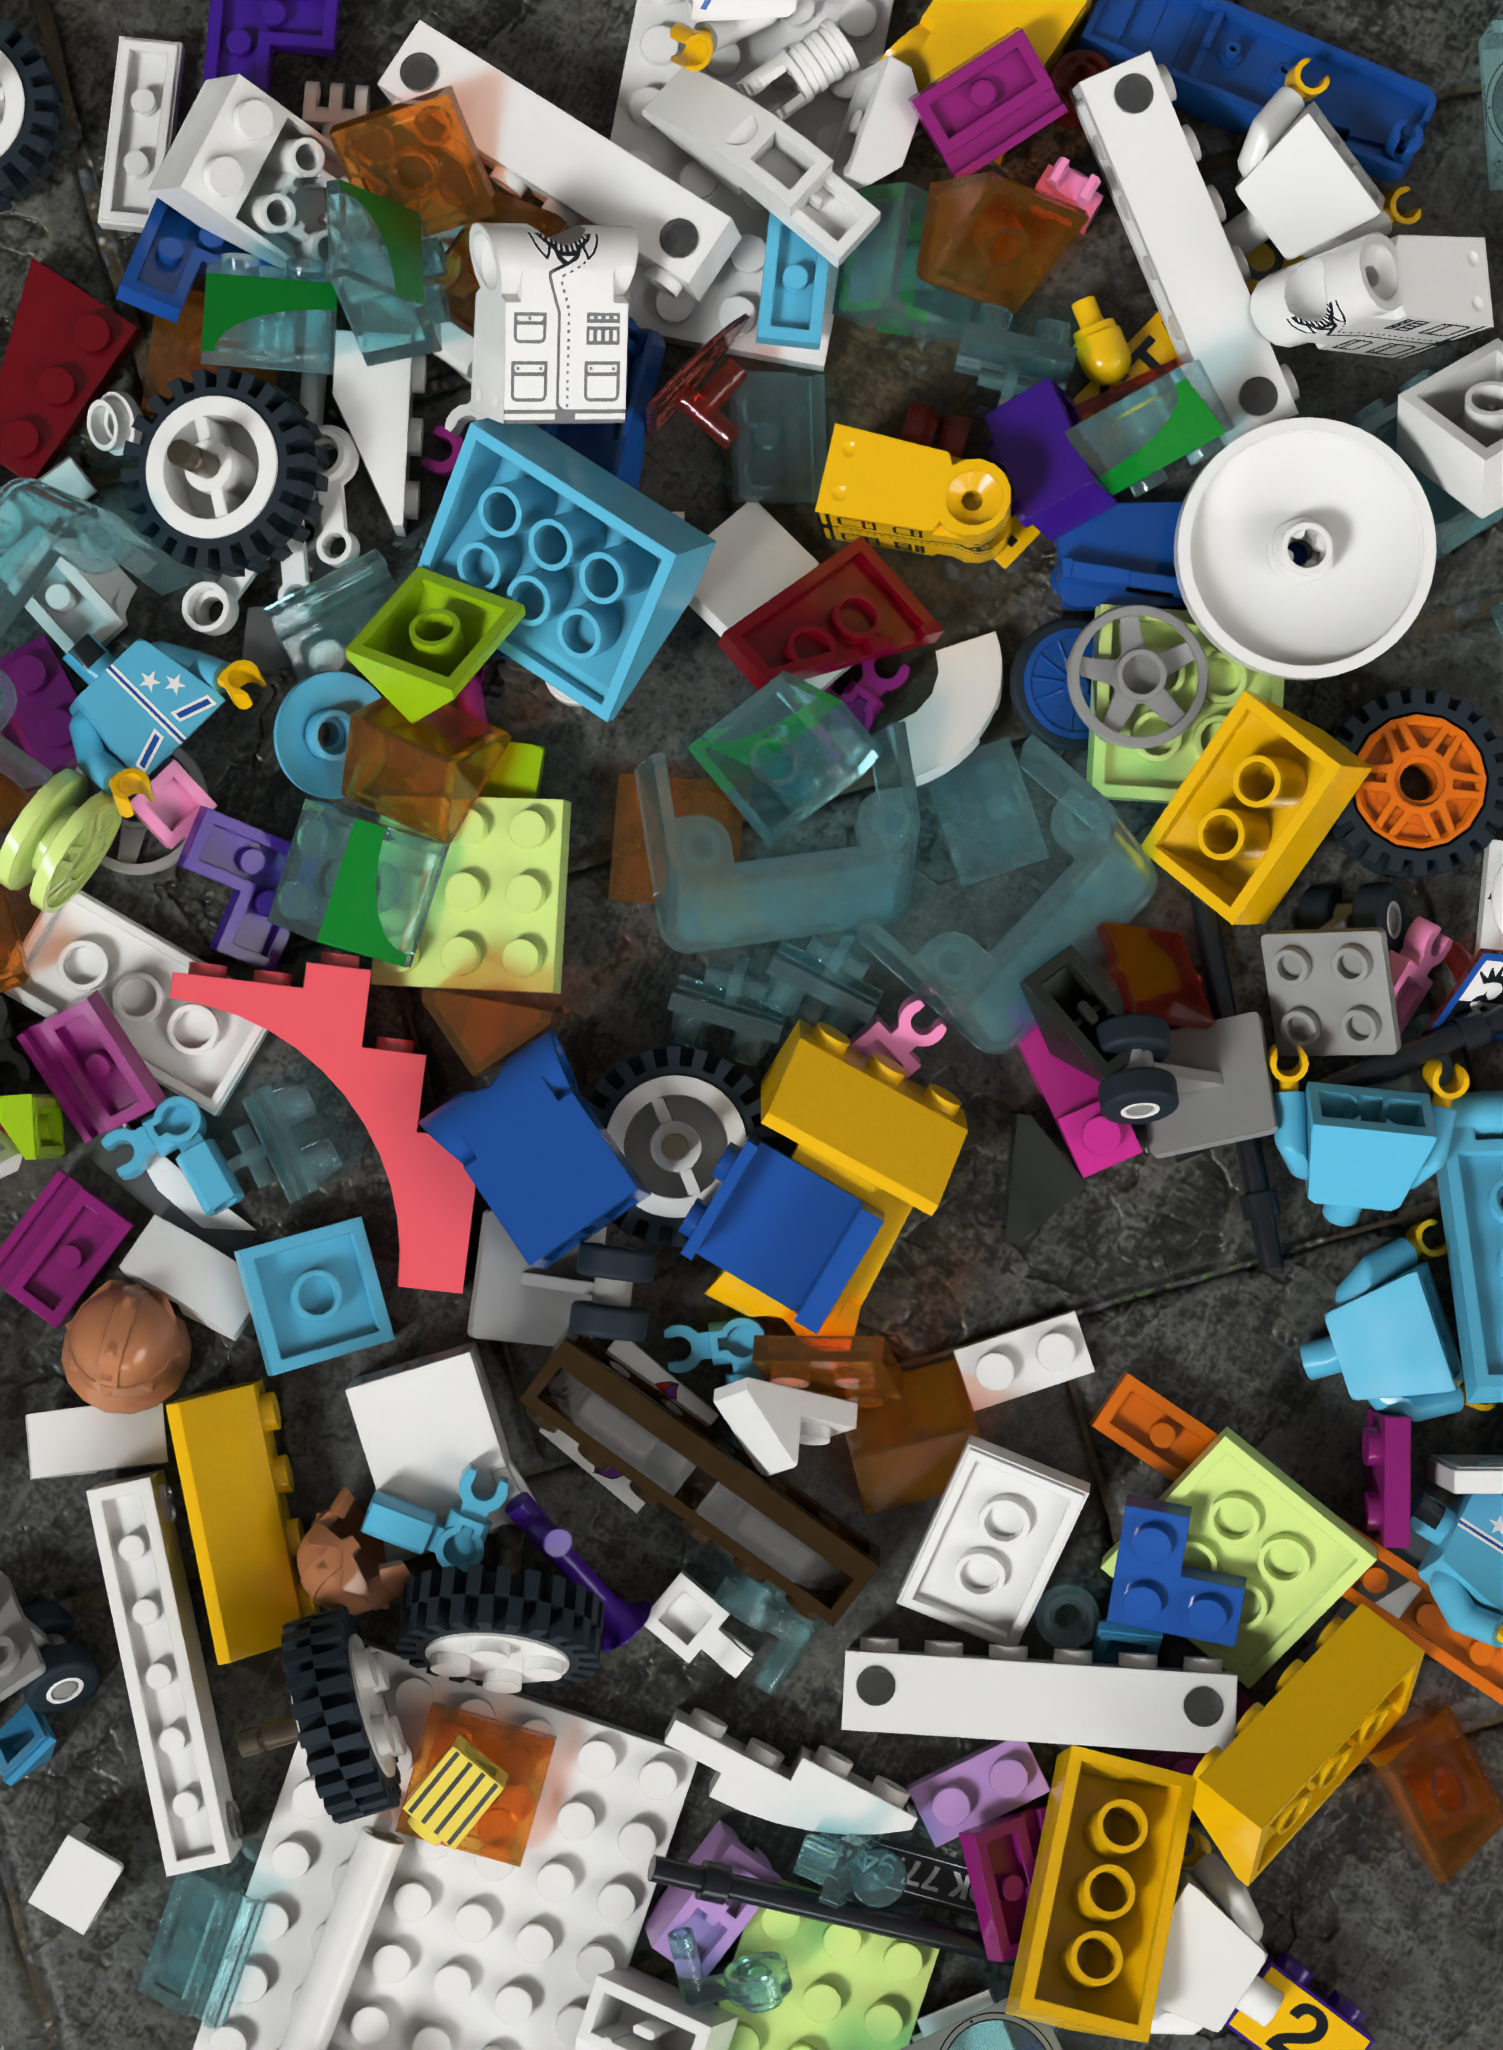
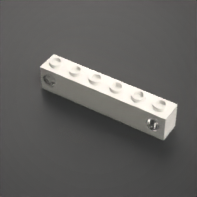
M421 20L418 21L377 83L392 103L388 112L400 123L416 133H420L425 125L442 136L438 144L457 160L470 166L476 158L493 169L489 177L510 194L521 199L527 191L545 202L541 207V211L563 228L568 230L577 224L625 225L633 227L638 237L637 262L648 269L644 275L645 278L671 297L676 298L682 290L697 301H700L742 238L731 217Z
M1148 51L1080 81L1069 92V96L1189 383L1226 431L1225 434L1212 440L1215 448L1226 446L1259 426L1288 419L1299 414L1294 401L1299 399L1300 394L1292 371L1285 363L1282 365L1278 364L1270 341L1261 335L1253 323L1250 312L1251 295L1245 283L1251 279L1247 260L1238 245L1230 246L1221 225V222L1226 220L1224 204L1217 189L1212 184L1205 186L1196 164L1202 157L1197 138L1188 124L1180 125L1171 103L1177 99V94L1168 69L1163 63L1156 65L1151 51Z
M164 1469L101 1482L87 1490L86 1494L166 1877L231 1863L243 1846L241 1840L242 1822L238 1805L233 1800L175 1525L176 1507L172 1490L166 1482Z
M861 1636L860 1648L848 1647L845 1651L841 1730L1191 1753H1208L1213 1747L1218 1746L1224 1751L1235 1739L1238 1675L1234 1671L1222 1670L1223 1659L1212 1657L1184 1656L1183 1668L1157 1666L1158 1655L1148 1653L1119 1652L1118 1664L1092 1662L1093 1651L1084 1649L1054 1648L1053 1660L1027 1658V1646L989 1644V1656L963 1654L962 1642L925 1640L923 1652L899 1650L898 1638Z

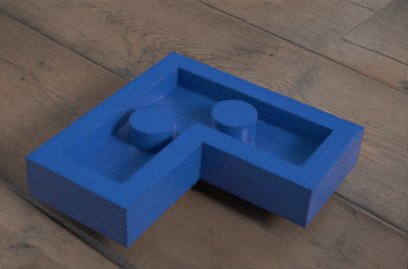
M157 197L121 280L116 299L177 324L197 275L206 278V272L267 277L272 264L199 227Z
M1128 1494L1106 1622L1235 1647L1247 1578L1183 1565L1192 1506Z

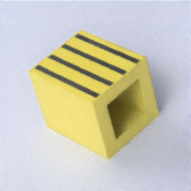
M458 1734L409 1794L402 1808L411 1815L407 1822L428 1843L438 1846L443 1841L452 1850H455L503 1791L509 1775Z

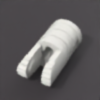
M826 18L819 23L817 29L805 34L803 39L791 44L786 51L781 50L733 86L746 97L754 96L782 75L792 91L765 109L784 121L813 101L816 94L824 92L829 88L830 84L842 79L844 74L847 72L852 73L859 68V62L843 33L833 21Z

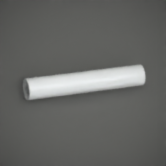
M373 1826L362 1827L278 2050H327L405 1841L394 1833Z

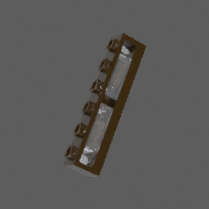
M568 1326L526 1382L519 1401L527 1406L525 1412L533 1422L551 1433H556L558 1429L579 1443L577 1449L588 1462L605 1471L612 1467L631 1481L629 1484L631 1490L642 1501L655 1508L665 1505L683 1518L682 1526L691 1536L708 1546H712L714 1542L722 1546L735 1556L733 1559L735 1565L746 1576L758 1583H764L767 1579L787 1593L785 1599L788 1604L805 1618L815 1621L819 1616L834 1627L880 1568L879 1546L778 1473L769 1476L761 1475L742 1447L589 1336L572 1333Z

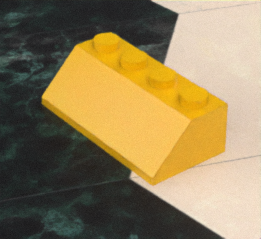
M263 1379L188 1394L165 1406L218 1665H223L281 1647V1635H284L283 1625L290 1621L320 1613L319 1605L303 1589L297 1567V1551L305 1532L301 1519L299 1517L291 1519L286 1494L294 1492V1479L287 1454L278 1456L273 1431L281 1429V1414L274 1391L265 1393Z
M1362 1603L1346 1620L1337 1616L1325 1627L1315 1644L1318 1650L1306 1663L1300 1659L1293 1661L1276 1684L1275 1690L1278 1693L1266 1706L1259 1702L1254 1703L1238 1722L1234 1731L1237 1737L1224 1751L1218 1746L1213 1747L1203 1757L1193 1773V1778L1197 1780L1192 1808L1236 1877L1247 1887L1407 1712L1425 1650Z
M1076 1745L1069 1746L1057 1755L1005 2014L1072 2031L1144 2043L1149 2042L1197 1780L1193 1776Z

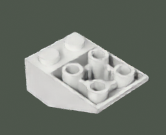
M235 74L205 80L148 191L199 227L300 280L338 283L339 285L372 221V217L363 205L351 194L339 188V179L381 197L385 196L390 184L242 75Z
M628 1966L627 1970L619 1967L597 1975L576 2036L574 2050H728L740 2016L631 1966Z

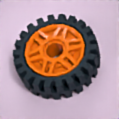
M1426 688L1396 690L1366 702L1345 718L1331 736L1372 767L1368 776L1328 832L1334 843L1339 842L1345 849L1343 853L1352 861H1359L1365 865V869L1376 874L1389 875L1390 878L1420 879L1434 877L1464 865L1476 857L1495 838V832L1503 825L1502 736L1496 737L1491 730L1494 724L1488 717L1476 714L1473 711L1475 706L1465 699L1456 700L1451 698L1452 693L1441 690L1426 691ZM1405 768L1419 771L1426 779L1427 791L1421 801L1410 799L1401 790L1400 776Z

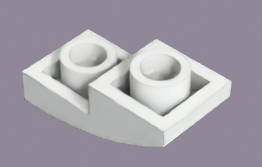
M157 1215L152 1217L119 1265L124 1277L136 1283L139 1282L145 1288L164 1293L169 1300L178 1304L183 1315L234 1341H237L252 1318L237 1262Z
M163 1402L157 1407L134 1414L108 1413L94 1406H84L25 1415L31 1480L93 1474L103 1470L163 1465L168 1462Z

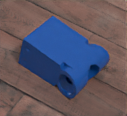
M550 1028L509 1057L489 1086L474 1091L458 1093L418 1122L435 1141L463 1164L465 1171L528 1265L532 1267L548 1268L651 1195L588 1102L580 1094L568 1057L553 1028Z

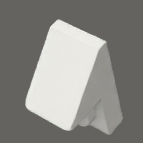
M750 1377L714 1389V1404L756 1469L764 1476L794 1468L798 1462L799 1443L805 1445H825L830 1443L831 1436L856 1429L858 1403Z

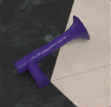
M527 1492L516 1495L505 1508L506 1514L543 1556L549 1558L571 1584L579 1583L585 1586L586 1593L595 1592L599 1596V1602L604 1603L601 1650L609 1651L622 1646L642 1629L651 1613L652 1607L649 1601L638 1600L629 1603L614 1594L573 1549L570 1533L564 1528L555 1525Z

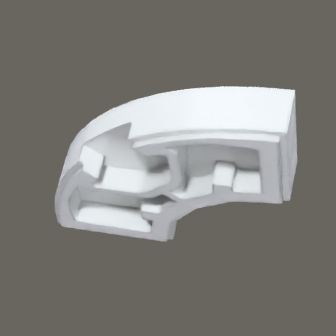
M996 631L936 650L938 676L932 694L917 712L895 723L896 733L916 787L944 775L969 756L979 745V738L988 727L995 711H998L1003 689V663Z

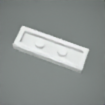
M119 36L98 214V224L102 229L142 233L157 197L150 193L148 189L176 138L186 53L184 45L180 42Z

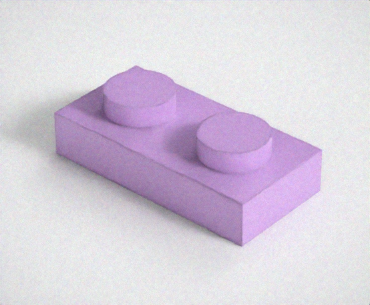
M996 1740L907 1784V1790L910 1792V1796L936 1848L959 1837L960 1832L1000 1817L1051 1791L1028 1743Z

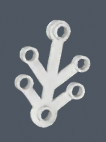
M334 425L318 426L322 437L315 440L314 443L327 451L336 449L338 457L330 469H324L323 465L317 466V473L328 477L329 481L327 492L315 490L312 499L313 501L318 495L319 504L324 506L320 514L323 532L317 539L316 552L323 562L335 568L344 569L353 565L360 554L358 539L348 531L344 485L353 478L358 469L360 453L353 437L347 431ZM343 537L346 542L344 553L340 557L332 558L330 553L332 543L337 538ZM291 538L286 544L293 554L283 562L281 561L282 586L278 592V603L286 614L298 619H308L319 611L322 596L318 587L309 580L306 540L304 543H301ZM245 569V577H230L223 574L217 583L203 581L193 585L186 592L182 601L184 620L192 629L210 636H219L227 633L238 619V600L258 573ZM305 588L307 601L301 608L295 609L292 604L293 595L297 590ZM221 600L223 603L222 614L217 621L212 622L209 617L210 607L216 601Z

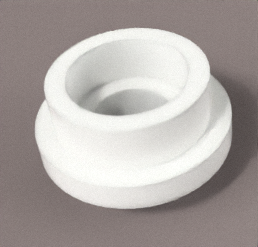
M123 391L108 392L101 399L95 400L90 405L87 413V429L93 444L98 449L109 451L116 456L124 455L123 450L126 440L140 444L144 434L131 427L137 415L143 416V413L128 393Z

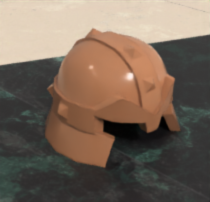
M118 1280L107 1281L80 1306L73 1320L65 1324L67 1332L64 1335L61 1361L68 1384L84 1402L102 1411L134 1414L157 1407L177 1391L189 1370L192 1343L185 1322L174 1314L173 1308L164 1293L143 1288L139 1282L132 1284Z
M345 1485L329 1509L327 1508L323 1513H316L315 1520L311 1523L312 1527L299 1544L297 1567L303 1589L307 1591L317 1605H321L326 1610L346 1606L349 1614L356 1616L370 1610L388 1609L391 1601L402 1597L404 1585H408L409 1579L413 1576L401 1559L386 1563L383 1540L360 1532L365 1514Z

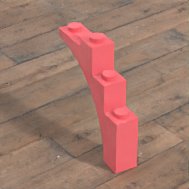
M322 952L320 964L306 962L303 988L291 986L293 974L254 970L253 982L227 979L228 966L189 962L188 974L173 972L170 998L207 1005L255 1023L295 1047L327 1075L345 1095L364 1123L379 1152L387 1174L398 1223V1287L463 1294L476 1186L458 1159L444 1149L427 1132L417 1131L426 1055L413 1053L415 1041L376 1036L375 1049L362 1047L371 970L359 969L360 957Z

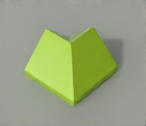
M418 566L346 647L345 653L347 659L413 724L454 700L526 615L523 604Z

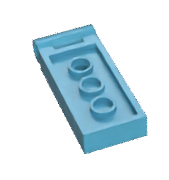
M1503 1090L1465 1092L1461 1097L1452 1100L1451 1109L1457 1112L1448 1157L1444 1166L1436 1172L1467 1404L1503 1402V1208L1501 1206L1503 1205Z

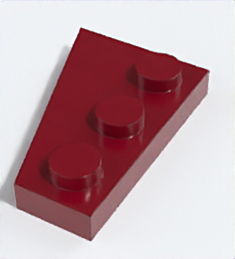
M33 257L0 370V466L29 485L50 470L86 417L90 405L99 398L142 334L138 327Z
M860 536L723 632L717 645L756 690L763 692L935 643L945 630L868 542Z

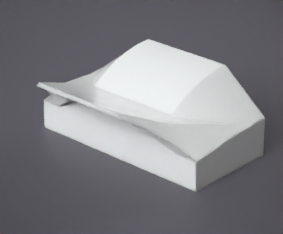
M890 55L861 71L831 159L834 160L832 171L854 190L868 186L903 166L919 120L908 101V98L918 92L912 68Z
M38 528L0 562V581L65 653L89 632L106 647L128 626L126 611L137 586L93 537L60 539Z

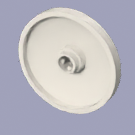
M1314 417L1290 418L1259 426L1243 434L1223 448L1201 470L1192 483L1178 515L1174 537V567L1181 596L1189 614L1207 639L1222 653L1242 666L1267 676L1288 680H1317L1349 672L1371 662L1393 646L1409 629L1418 616L1432 584L1437 551L1436 531L1429 502L1421 484L1403 459L1388 445L1372 434L1344 422ZM1297 542L1305 547L1307 560L1302 565H1297L1293 562L1294 553L1288 549L1290 543Z

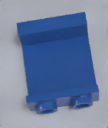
M749 1134L742 1148L730 1142L718 1161L711 1176L720 1180L721 1183L710 1202L706 1203L697 1197L683 1220L678 1232L687 1236L688 1239L680 1254L690 1260L693 1259L695 1254H698L793 1310L795 1312L794 1321L817 1334L883 1225L884 1212L761 1139Z

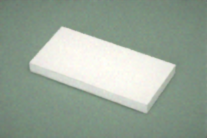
M80 890L65 906L54 913L41 911L0 981L1 992L45 1018L98 990L156 1082L174 1093L192 1100L198 1107L217 1117L222 1113L269 1030L240 1016L207 1005L170 998L173 972L188 974L189 962H207L83 890ZM227 975V979H234L231 976Z

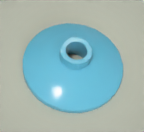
M340 671L316 673L295 685L281 703L274 724V748L283 772L302 791L325 799H342L354 796L369 787L378 778L387 763L392 746L390 714L380 694L364 679L354 674ZM325 722L329 727L330 737L324 745H321L318 741V731L321 724Z

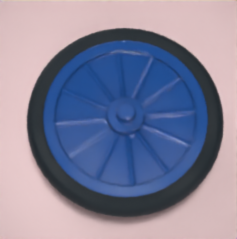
M1082 618L1057 619L1040 626L1025 639L1018 649L1010 672L1011 699L1022 724L1042 743L1052 748L1069 752L1088 751L1089 728L1083 723L1073 707L1068 692L1067 671L1065 668L1074 642L1082 630L1091 622ZM1094 636L1087 644L1082 656L1093 658ZM1080 676L1082 694L1090 709L1092 679Z

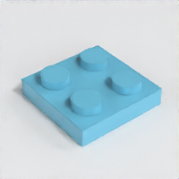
M361 1216L234 1251L268 1376H274L395 1340Z

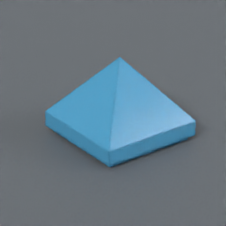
M1107 1618L1098 1623L1090 1649L1093 1651L1092 1662L1118 1664L1119 1652L1157 1655L1163 1639V1633L1106 1622Z
M27 1703L0 1728V1775L4 1783L12 1786L50 1761L57 1741L45 1715L34 1711Z

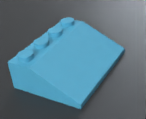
M485 418L473 421L469 425L418 566L523 604L526 615L497 649L604 721L609 722L615 719L692 600L717 541L535 424H502Z

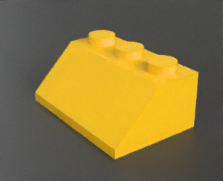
M1244 690L1139 849L1232 925L1265 924L1368 776L1372 767L1324 730L1255 693Z
M799 1019L761 1081V1123L932 1216L939 1206L968 1133L965 1111L960 1108L962 1102L954 1094L941 1086L930 1083L925 1089L915 1082L905 1079L904 1077L907 1074L905 1069L885 1055L873 1053L872 1057L869 1058L862 1053L849 1048L850 1039L831 1025L818 1022L813 1027Z

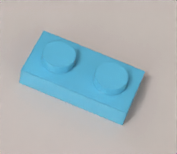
M771 212L769 213L756 343L819 350L829 261Z

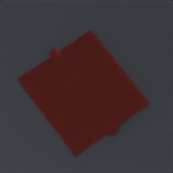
M1104 921L1096 928L1110 964L1108 973L1116 981L1127 1014H1152L1164 1019L1168 1025L1205 1030L1215 1024L1201 986L1203 978L1200 974L1196 973L1182 934Z

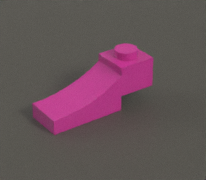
M1024 993L999 1003L1050 1119H1053L1071 1162L1082 1178H1086L1142 1153L1143 1151L1131 1124L1115 1123L1102 1115L1098 1096V1087L1101 1082L1049 1053Z

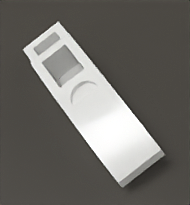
M682 67L642 110L644 118L737 196H740L745 190L836 268L847 259L880 221L881 212L832 171L833 159L753 100L700 71L692 72Z
M677 1708L665 1730V1744L716 1770L710 1782L709 1797L747 1814L777 1824L804 1830L844 1835L885 1834L912 1830L918 1819L914 1804L907 1801L911 1794L905 1788L879 1775L875 1777L873 1783L850 1771L854 1765L851 1760L826 1746L820 1745L818 1750L814 1752L801 1745L789 1768L782 1764L785 1756L780 1751L755 1738H751L748 1745L725 1734L728 1728L725 1722L699 1708H694L691 1715Z

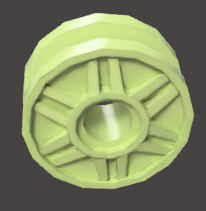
M69 768L55 774L37 791L20 813L0 850V884L9 890H20L32 882L29 894L31 904L45 913H54L65 906L82 889L109 850L122 820L113 796L100 791L87 800L90 789L88 778Z

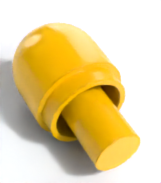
M1094 295L1076 301L1071 307L1080 330L1073 334L1075 341L1073 348L1086 377L1096 384H1115L1126 376L1131 365V353L1122 329L1119 325H1116L1114 318L1103 319Z

